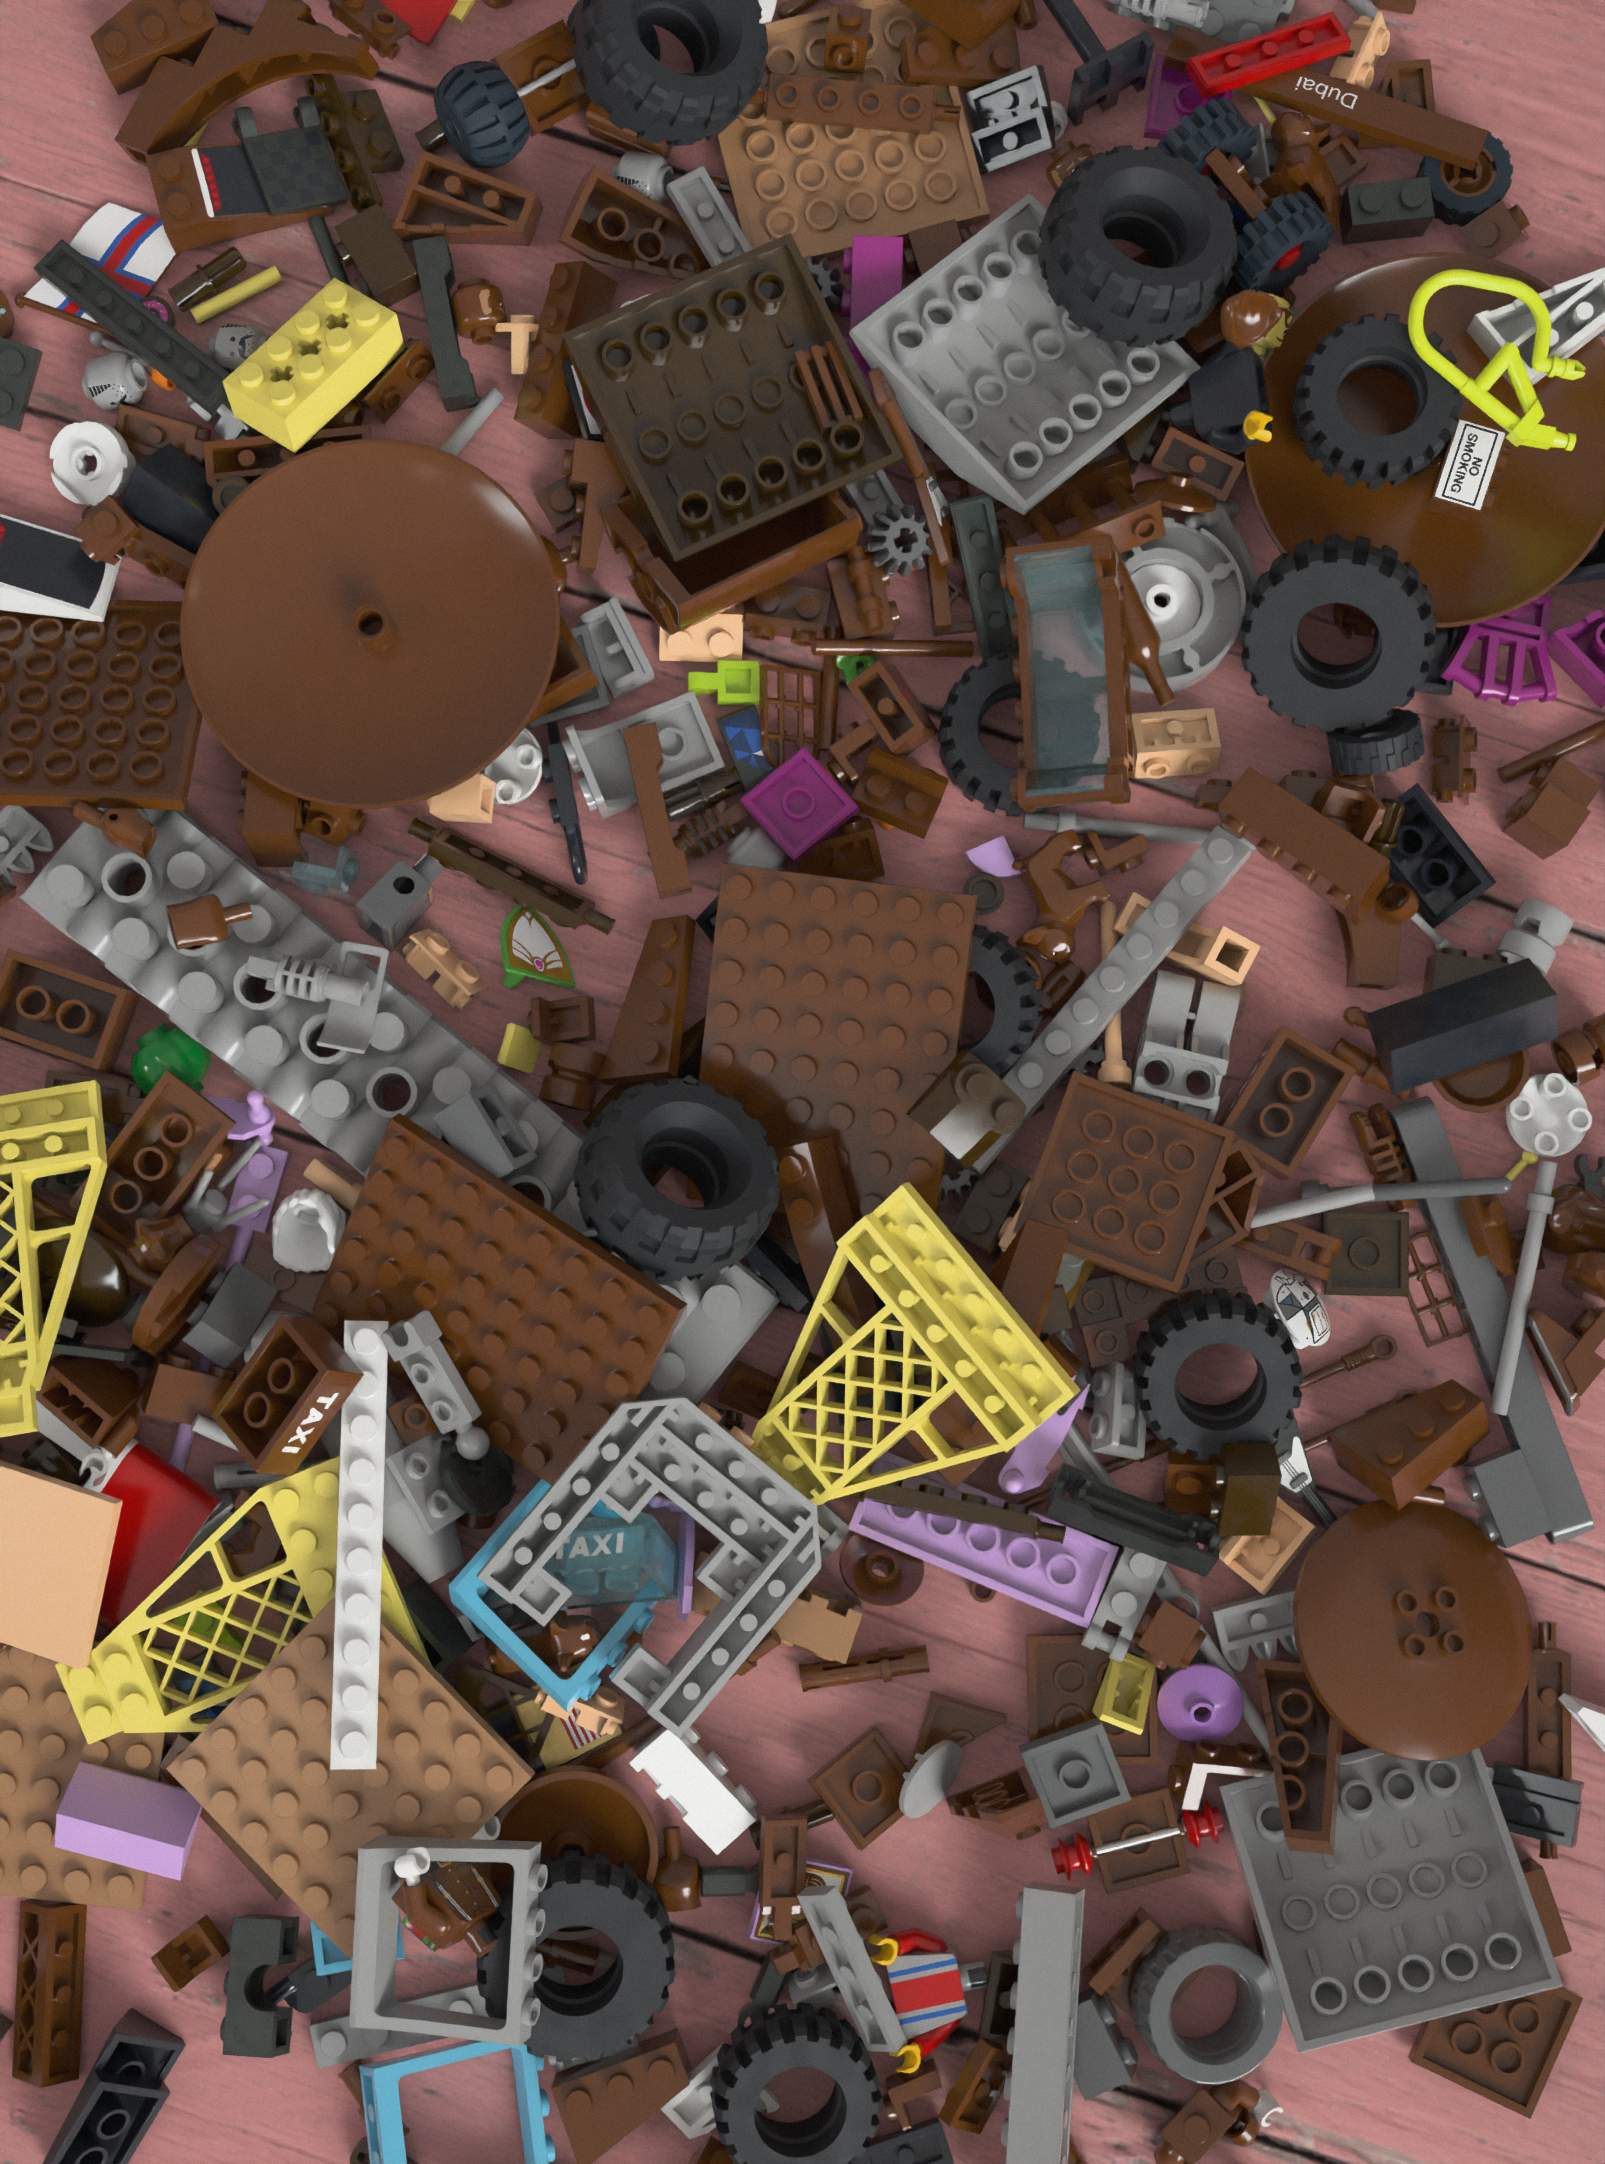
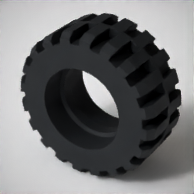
M1374 313L1361 315L1358 324L1353 325L1352 321L1347 320L1337 325L1334 334H1326L1317 343L1315 351L1309 354L1294 392L1296 395L1292 404V418L1297 419L1294 430L1298 442L1305 441L1307 445L1304 453L1311 462L1319 459L1324 464L1321 472L1332 478L1335 472L1344 476L1342 484L1355 487L1357 481L1367 482V489H1380L1383 482L1389 481L1393 487L1405 483L1407 477L1411 474L1414 476L1419 475L1427 469L1432 460H1436L1454 432L1458 424L1456 422L1462 411L1464 398L1459 395V390L1420 358L1410 341L1408 325L1399 322L1400 314L1386 313L1383 321H1376ZM1435 331L1429 336L1426 335L1431 346L1455 366L1457 359L1452 350H1447L1443 353L1439 348L1443 339ZM1370 368L1386 370L1400 377L1412 391L1416 402V413L1411 424L1404 431L1388 436L1369 435L1353 427L1344 418L1337 403L1338 389L1345 377L1356 371Z
M1019 649L1006 650L1003 657L998 658L995 653L984 657L979 666L971 665L963 672L962 679L958 683H954L946 704H944L938 741H940L941 745L939 753L942 764H946L949 770L948 777L954 786L959 784L963 788L964 797L971 802L975 799L984 804L983 809L995 813L996 809L1007 811L1006 816L1019 817L1021 812L1026 811L1018 806V801H1013L1010 789L1011 776L1017 775L1018 769L1006 767L995 761L986 752L980 739V724L986 711L999 701L1021 698V682L1017 683L1015 681L1013 671L1014 657H1019ZM1035 650L1037 680L1040 683L1084 679L1077 671L1072 674L1064 669L1066 662L1055 657L1054 661L1050 662L1042 658L1044 652ZM1094 696L1050 700L1040 704L1051 715L1058 729L1056 749L1051 757L1041 765L1044 772L1091 768L1101 739L1098 737V732L1101 728L1100 713H1095L1094 706L1097 701ZM1082 782L1046 785L1040 789L1038 796L1074 793ZM1048 806L1036 807L1035 812L1031 813H1043L1044 809Z
M974 924L969 968L982 976L990 987L995 1003V1015L990 1030L978 1041L960 1045L959 1052L962 1049L969 1051L998 1076L1013 1067L1021 1058V1055L1033 1044L1035 1040L1033 1037L1034 1031L1040 1027L1043 1016L1038 1013V1006L1043 1003L1042 990H1037L1034 979L1039 978L1034 966L1028 967L1024 960L1027 954L1020 946L1013 947L1008 943L1009 937L999 931L993 933L987 930V926Z
M1214 1288L1213 1296H1203L1201 1289L1188 1292L1190 1300L1180 1303L1176 1297L1166 1303L1168 1312L1163 1316L1155 1312L1148 1320L1149 1331L1141 1332L1136 1342L1138 1353L1133 1355L1132 1363L1133 1380L1140 1410L1145 1421L1151 1423L1152 1432L1161 1441L1168 1438L1171 1449L1176 1452L1185 1454L1187 1449H1190L1194 1459L1205 1462L1209 1460V1455H1218V1458L1220 1457L1222 1444L1274 1443L1279 1438L1276 1430L1279 1427L1288 1429L1294 1420L1291 1408L1296 1409L1300 1406L1302 1393L1299 1386L1303 1384V1371L1289 1332L1282 1320L1275 1318L1272 1309L1263 1302L1257 1305L1254 1304L1252 1296L1239 1291L1236 1297H1230L1227 1289ZM1220 1343L1231 1344L1241 1347L1252 1354L1257 1364L1255 1379L1244 1394L1231 1402L1221 1405L1196 1403L1181 1394L1177 1387L1176 1375L1181 1364L1189 1355L1202 1347Z
M799 2002L797 2009L788 2010L786 2003L774 2005V2013L764 2016L762 2010L751 2015V2024L745 2028L742 2024H739L730 2033L732 2044H722L717 2054L719 2066L712 2068L710 2079L712 2092L710 2093L718 2134L721 2143L726 2145L727 2154L734 2164H852L851 2159L854 2156H857L859 2159L862 2158L870 2147L867 2136L874 2137L880 2124L877 2114L882 2111V2096L879 2090L880 2082L869 2051H867L862 2038L857 2036L855 2028L846 2019H841L838 2022L836 2013L825 2007L821 2008L819 2013L814 2012L813 2006L810 2003ZM797 2067L815 2068L827 2073L835 2080V2086L828 2102L820 2111L805 2120L791 2123L778 2122L767 2118L755 2107L763 2087L777 2074L788 2069Z

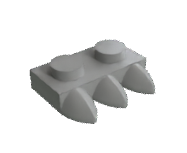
M7 805L0 813V878L3 879L4 883L15 885L14 879L10 874L12 870L20 873L35 872L34 861L29 852L31 848L43 852L54 851L53 840L47 830L48 827L23 806Z
M1292 1586L1267 1592L1265 1596L1259 1594L1209 1607L1219 1649L1229 1665L1235 1670L1243 1671L1248 1661V1646L1250 1645L1260 1660L1273 1661L1277 1649V1638H1279L1283 1647L1291 1655L1299 1657L1293 1628L1295 1590Z

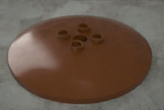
M1384 1499L1354 1508L1333 1521L1316 1539L1306 1555L1298 1575L1293 1600V1628L1297 1652L1304 1673L1317 1698L1332 1718L1348 1733L1367 1746L1389 1756L1413 1761H1436L1471 1752L1493 1738L1507 1724L1523 1697L1531 1671L1533 1655L1531 1617L1521 1584L1513 1568L1493 1541L1489 1542L1479 1527L1464 1516L1444 1506L1410 1501L1402 1509L1397 1510ZM1419 1613L1426 1615L1431 1622V1632L1428 1637L1422 1635L1417 1628L1416 1619Z

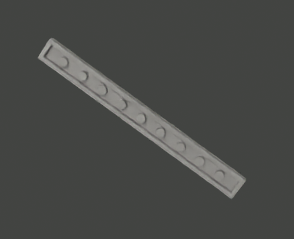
M704 166L667 184V193L711 267L753 250ZM883 469L842 488L852 506L859 513L865 527H877L872 515L875 512L886 514L888 505L897 504L900 510L904 507L903 502Z
M1217 825L1002 1079L1026 1105L1024 1119L1015 1131L1002 1134L971 1166L981 1175L985 1172L1251 856V848Z

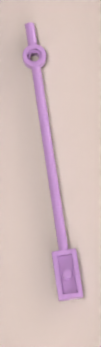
M248 1141L246 1148H248L252 1142ZM260 1146L239 1171L226 1215L262 1198H268L270 1203L260 1210L231 1223L237 1225V1230L224 1274L236 1261L241 1265L244 1264L254 1230L268 1233L290 1159V1152L268 1146ZM200 1353L196 1368L209 1371L210 1365H215V1362ZM180 1422L168 1463L184 1472L195 1431L191 1430L192 1425Z

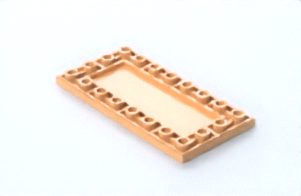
M0 1460V1642L80 1670L88 1666L123 1500Z

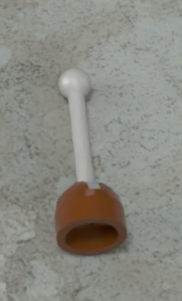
M1397 883L1385 891L1381 898V907L1390 917L1396 920H1408L1411 918L1435 942V949L1440 953L1441 948L1452 947L1449 938L1441 937L1417 913L1419 908L1418 897L1407 884Z

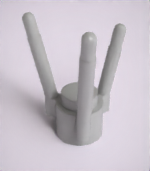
M255 1139L213 1189L206 1191V1188L213 1176V1171L207 1169L204 1172L191 1197L182 1206L185 1220L193 1229L199 1232H208L213 1229L216 1233H220L227 1225L269 1205L270 1200L262 1198L225 1216L228 1203L222 1191L261 1146L262 1141L260 1139Z

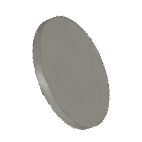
M941 1741L931 1747L924 1755L916 1753L915 1759L918 1760L910 1773H903L905 1782L899 1797V1807L901 1812L907 1817L918 1818L928 1813L943 1799L953 1785L962 1763V1749L954 1741Z

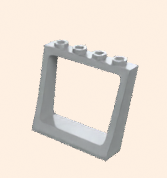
M380 1835L359 1847L349 2027L421 2033L520 2046L531 2037V2026L536 2024L541 2007L540 2000L533 1997V1985L539 1979L543 1967L542 1955L535 1953L536 1937L541 1935L545 1925V1911L538 1908V1894L545 1888L548 1877L547 1866L540 1864L541 1842ZM426 1848L430 1861L506 1862L513 1866L514 1888L506 2020L406 2004L396 2000L394 1989L399 1907L391 1897L400 1887V1877L394 1868L395 1862L400 1856L406 1855L408 1849Z

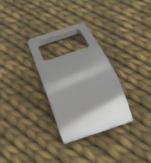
M345 941L341 946L336 974L343 975L349 951L379 956L380 964L375 988L373 990L369 989L366 1002L362 1008L331 999L325 1026L317 1041V1046L364 1054L368 1048L376 1021L389 951L385 948Z

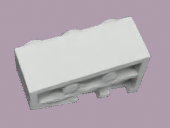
M1605 267L1557 284L1552 289L1539 293V296L1546 304L1551 319L1552 329L1548 352L1549 358L1552 355H1557L1561 359L1569 358L1605 330ZM1516 299L1513 303L1490 312L1486 310L1475 314L1466 331L1490 360L1506 342H1510L1519 349L1532 385L1547 375V373L1535 371L1531 366L1536 325L1530 309L1523 301ZM1505 370L1502 375L1514 389L1507 370Z
M693 1725L688 1728L680 1739L662 1726L634 1748L629 1764L637 1772L643 1768L657 1784L655 1791L664 1800L669 1798L682 1813V1819L718 1855L756 1821L757 1811L753 1807L757 1805V1801L744 1785L740 1784L735 1787L725 1774L729 1769L714 1751L707 1754L697 1743L701 1736Z

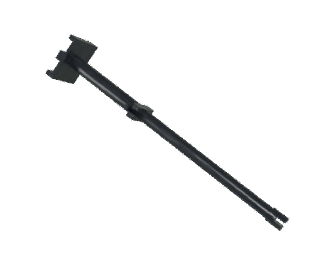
M1043 0L1084 62L1083 65L1074 69L1067 115L1075 127L1082 124L1085 110L1098 104L1104 112L1117 104L1119 92L1133 85L1137 93L1145 89L1155 44L1147 31L1106 51L1073 0Z

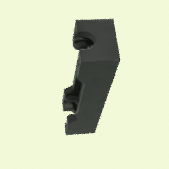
M445 235L413 240L442 402L446 412L474 408L478 404L474 377L470 372L469 362L461 357L458 335L450 305V290L456 282L449 246L447 247Z
M1064 1463L1052 1482L1044 1516L1207 1577L1219 1559L1220 1549H1217V1545L1222 1536H1218L1216 1523L1211 1519L1195 1513L1180 1514L1104 1485L1100 1483L1095 1475ZM1064 1492L1069 1493L1071 1499L1064 1497ZM1197 1543L1203 1544L1204 1548L1200 1549Z

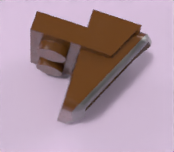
M1595 1307V1309L1591 1308L1590 1310L1584 1309L1570 1326V1329L1575 1332L1573 1335L1539 1309L1529 1308L1524 1329L1562 1404L1565 1414L1569 1417L1573 1416L1581 1406L1579 1396H1582L1605 1367V1360L1594 1352L1605 1339V1307Z

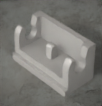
M617 597L580 616L582 622L578 624V627L588 625L602 675L614 699L655 680L653 669Z

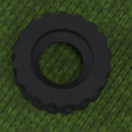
M1394 708L1392 717L1379 724L1375 720L1366 722L1365 729L1349 732L1348 727L1336 728L1335 733H1327L1332 767H1335L1336 771L1344 772V774L1375 775L1395 771L1398 768L1411 765L1414 761H1418L1420 756L1425 753L1421 718H1419V714L1413 713L1411 710Z

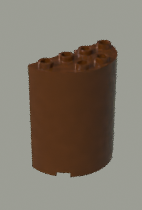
M836 490L674 564L636 504L632 494L600 508L602 519L615 554L622 552L632 569V575L627 577L632 588L655 622L671 635L703 622L849 550L856 545L859 531L863 530V523L857 510L852 506L848 507L841 500L840 494Z

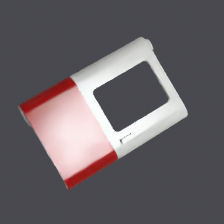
M36 1400L39 1432L82 1462L87 1455L100 1452L99 1446L92 1449ZM134 1438L131 1439L116 1459L111 1457L108 1461L109 1468L105 1479L100 1485L92 1486L100 1472L95 1467H90L91 1476L84 1485V1488L123 1500L97 1621L99 1625L109 1632H112L170 1576L210 1515L223 1501ZM151 1606L147 1609V1615H149L152 1610Z

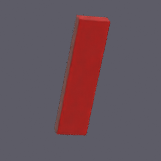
M1332 11L1188 58L1185 70L1202 98L1205 99L1348 52L1352 40Z

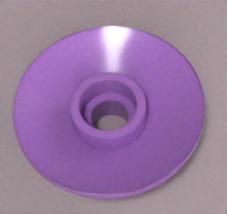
M1195 1663L1189 1664L1186 1670L1183 1668L1175 1670L1164 1680L1157 1696V1709L1163 1726L1176 1738L1193 1743L1200 1739L1215 1742L1226 1737L1236 1728L1243 1714L1244 1701L1240 1686L1230 1673L1212 1664ZM1199 1707H1206L1209 1709V1711L1204 1714L1194 1713L1195 1710Z

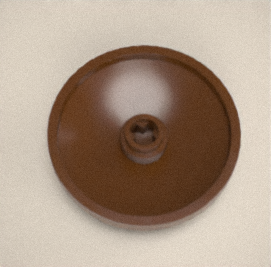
M578 1765L560 1766L544 1770L533 1775L494 1815L500 1822V1833L495 1840L541 1842V1857L550 1855L551 1860L564 1857V1851L579 1850L580 1856L592 1857L594 1852L604 1853L610 1856L611 1863L618 1866L620 1862L624 1861L636 1869L639 1880L648 1879L653 1884L658 1866L659 1851L652 1816L637 1792L625 1781L609 1772L594 1767ZM492 1862V1877L496 1891L501 1888L506 1890L509 1887V1877L514 1873V1868L511 1864ZM573 1925L556 1930L546 1938L572 1941L592 1938L604 1933L593 1927Z

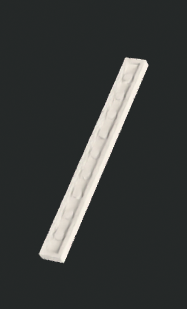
M344 1321L343 1350L364 1375L341 1407L330 1770L376 1769L388 1350L381 1340V1334L388 1329V1321Z

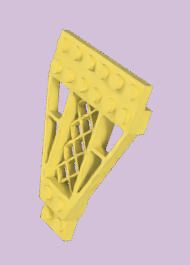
M96 1080L0 1096V1186L10 1193L0 1205V1225L13 1234L0 1251V1269L3 1266L17 1277L0 1298V1316L7 1309L20 1319V1322L4 1341L0 1338V1438L39 1431L35 1391H40L108 1167L100 1085ZM91 1169L75 1224L35 1231L32 1182L40 1177ZM10 1182H12V1183H13V1189H12L11 1187H9V1186H8L7 1184H5V1183H10ZM14 1206L17 1231L2 1221ZM70 1239L44 1323L37 1249L46 1242ZM17 1248L20 1273L6 1263ZM21 1289L24 1315L9 1305ZM25 1333L26 1341L18 1342V1340Z
M907 1182L895 1190L872 1213L865 1215L836 1242L838 1245L836 1254L766 1415L758 1421L751 1436L755 1440L751 1447L763 1455L761 1460L817 1506L824 1504L828 1500L1002 1451L1008 1452L1081 1390L911 1183ZM849 1260L886 1304L858 1331L831 1300ZM895 1315L899 1321L889 1319ZM825 1317L841 1337L843 1344L798 1385L797 1377L821 1322ZM886 1329L904 1331L903 1352L886 1350ZM875 1333L874 1348L861 1346ZM915 1341L926 1355L915 1354ZM857 1355L874 1358V1378L857 1376ZM846 1359L845 1374L832 1372ZM886 1360L903 1362L902 1382L885 1380ZM914 1364L932 1366L931 1387L914 1384ZM943 1376H944V1377L947 1379V1381H948V1383L945 1384L944 1386H943ZM829 1382L845 1384V1404L829 1402ZM817 1386V1400L804 1398ZM857 1386L874 1388L873 1408L857 1406ZM885 1390L902 1393V1413L885 1410ZM956 1391L996 1441L954 1452L931 1424L929 1416L933 1410ZM914 1394L931 1397L913 1413ZM801 1407L817 1410L816 1429L809 1428L802 1420ZM828 1412L845 1414L844 1434L828 1431ZM856 1416L873 1418V1438L856 1436ZM885 1421L901 1423L884 1438ZM911 1430L916 1431L938 1457L878 1475H871L868 1472L869 1466ZM828 1442L844 1444V1463L836 1462L829 1454ZM856 1446L872 1449L855 1464Z
M340 1454L307 1468L306 1466L296 1470L293 1476L283 1475L266 1482L99 1645L92 1647L88 1666L80 1670L60 1662L55 1664L88 1745L121 1731H124V1733L203 1732L215 1718H191V1715L238 1696L261 1672L259 1671L236 1681L243 1662L261 1670L269 1664V1662L247 1653L255 1634L278 1643L271 1658L272 1661L281 1652L283 1646L286 1647L293 1640L287 1636L294 1619L297 1618L309 1623L335 1597ZM263 1501L269 1511L287 1558L242 1577H236L232 1572L219 1539L257 1502ZM382 1548L380 1613L431 1665ZM206 1551H210L223 1584L147 1615V1609ZM271 1578L265 1595L249 1589V1587ZM278 1578L300 1586L301 1589L294 1606L271 1598ZM238 1594L261 1603L253 1623L231 1614ZM231 1595L225 1611L208 1605ZM303 1597H305L311 1614L299 1609ZM267 1606L289 1615L282 1634L259 1626ZM191 1611L185 1627L168 1621ZM198 1611L221 1620L213 1639L191 1630ZM226 1623L249 1631L242 1651L219 1642ZM151 1628L145 1641L141 1632ZM158 1628L180 1636L173 1655L151 1647ZM187 1639L209 1648L202 1667L179 1658ZM215 1651L237 1660L230 1679L207 1670ZM152 1658L169 1665L162 1681ZM175 1668L197 1676L190 1695L168 1687ZM203 1679L222 1686L196 1697ZM169 1698L182 1704L172 1707Z

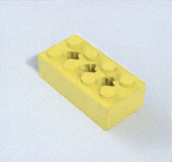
M333 278L222 381L234 417L296 453L405 349L397 314L338 279Z

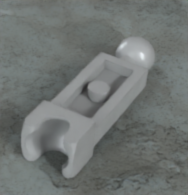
M423 1309L408 1321L400 1320L381 1334V1340L393 1361L400 1360L442 1435L455 1429L458 1434L456 1439L458 1453L468 1460H478L486 1455L490 1446L488 1434L482 1428L473 1426L471 1423L482 1413L439 1339L442 1335L441 1330L431 1313L427 1309Z

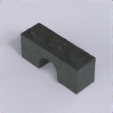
M262 1914L233 1917V1925L230 1927L227 1937L228 1949L231 1952L229 1970L224 1979V1993L227 1996L226 2016L223 2018L220 2027V2038L223 2042L222 2055L274 2058L290 2053L293 2007L277 2006L271 2003L263 1991V1978L271 1965L279 1966L296 1962L299 1917Z

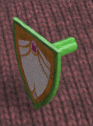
M515 906L502 923L500 933L501 956L504 970L507 971L502 976L503 984L509 989H514L527 976L574 989L576 984L568 956L554 931L533 908Z

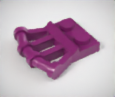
M1541 596L1526 606L1504 616L1477 624L1461 626L1462 637L1451 657L1441 669L1439 676L1448 682L1453 679L1473 692L1476 699L1485 701L1490 697L1500 699L1501 704L1511 707L1515 706L1518 702L1536 699L1541 703L1553 701L1557 695V688L1547 652L1552 598ZM1476 639L1482 641L1479 675H1476L1462 665ZM1498 644L1509 647L1505 683L1495 681ZM1525 651H1529L1536 683L1522 685Z

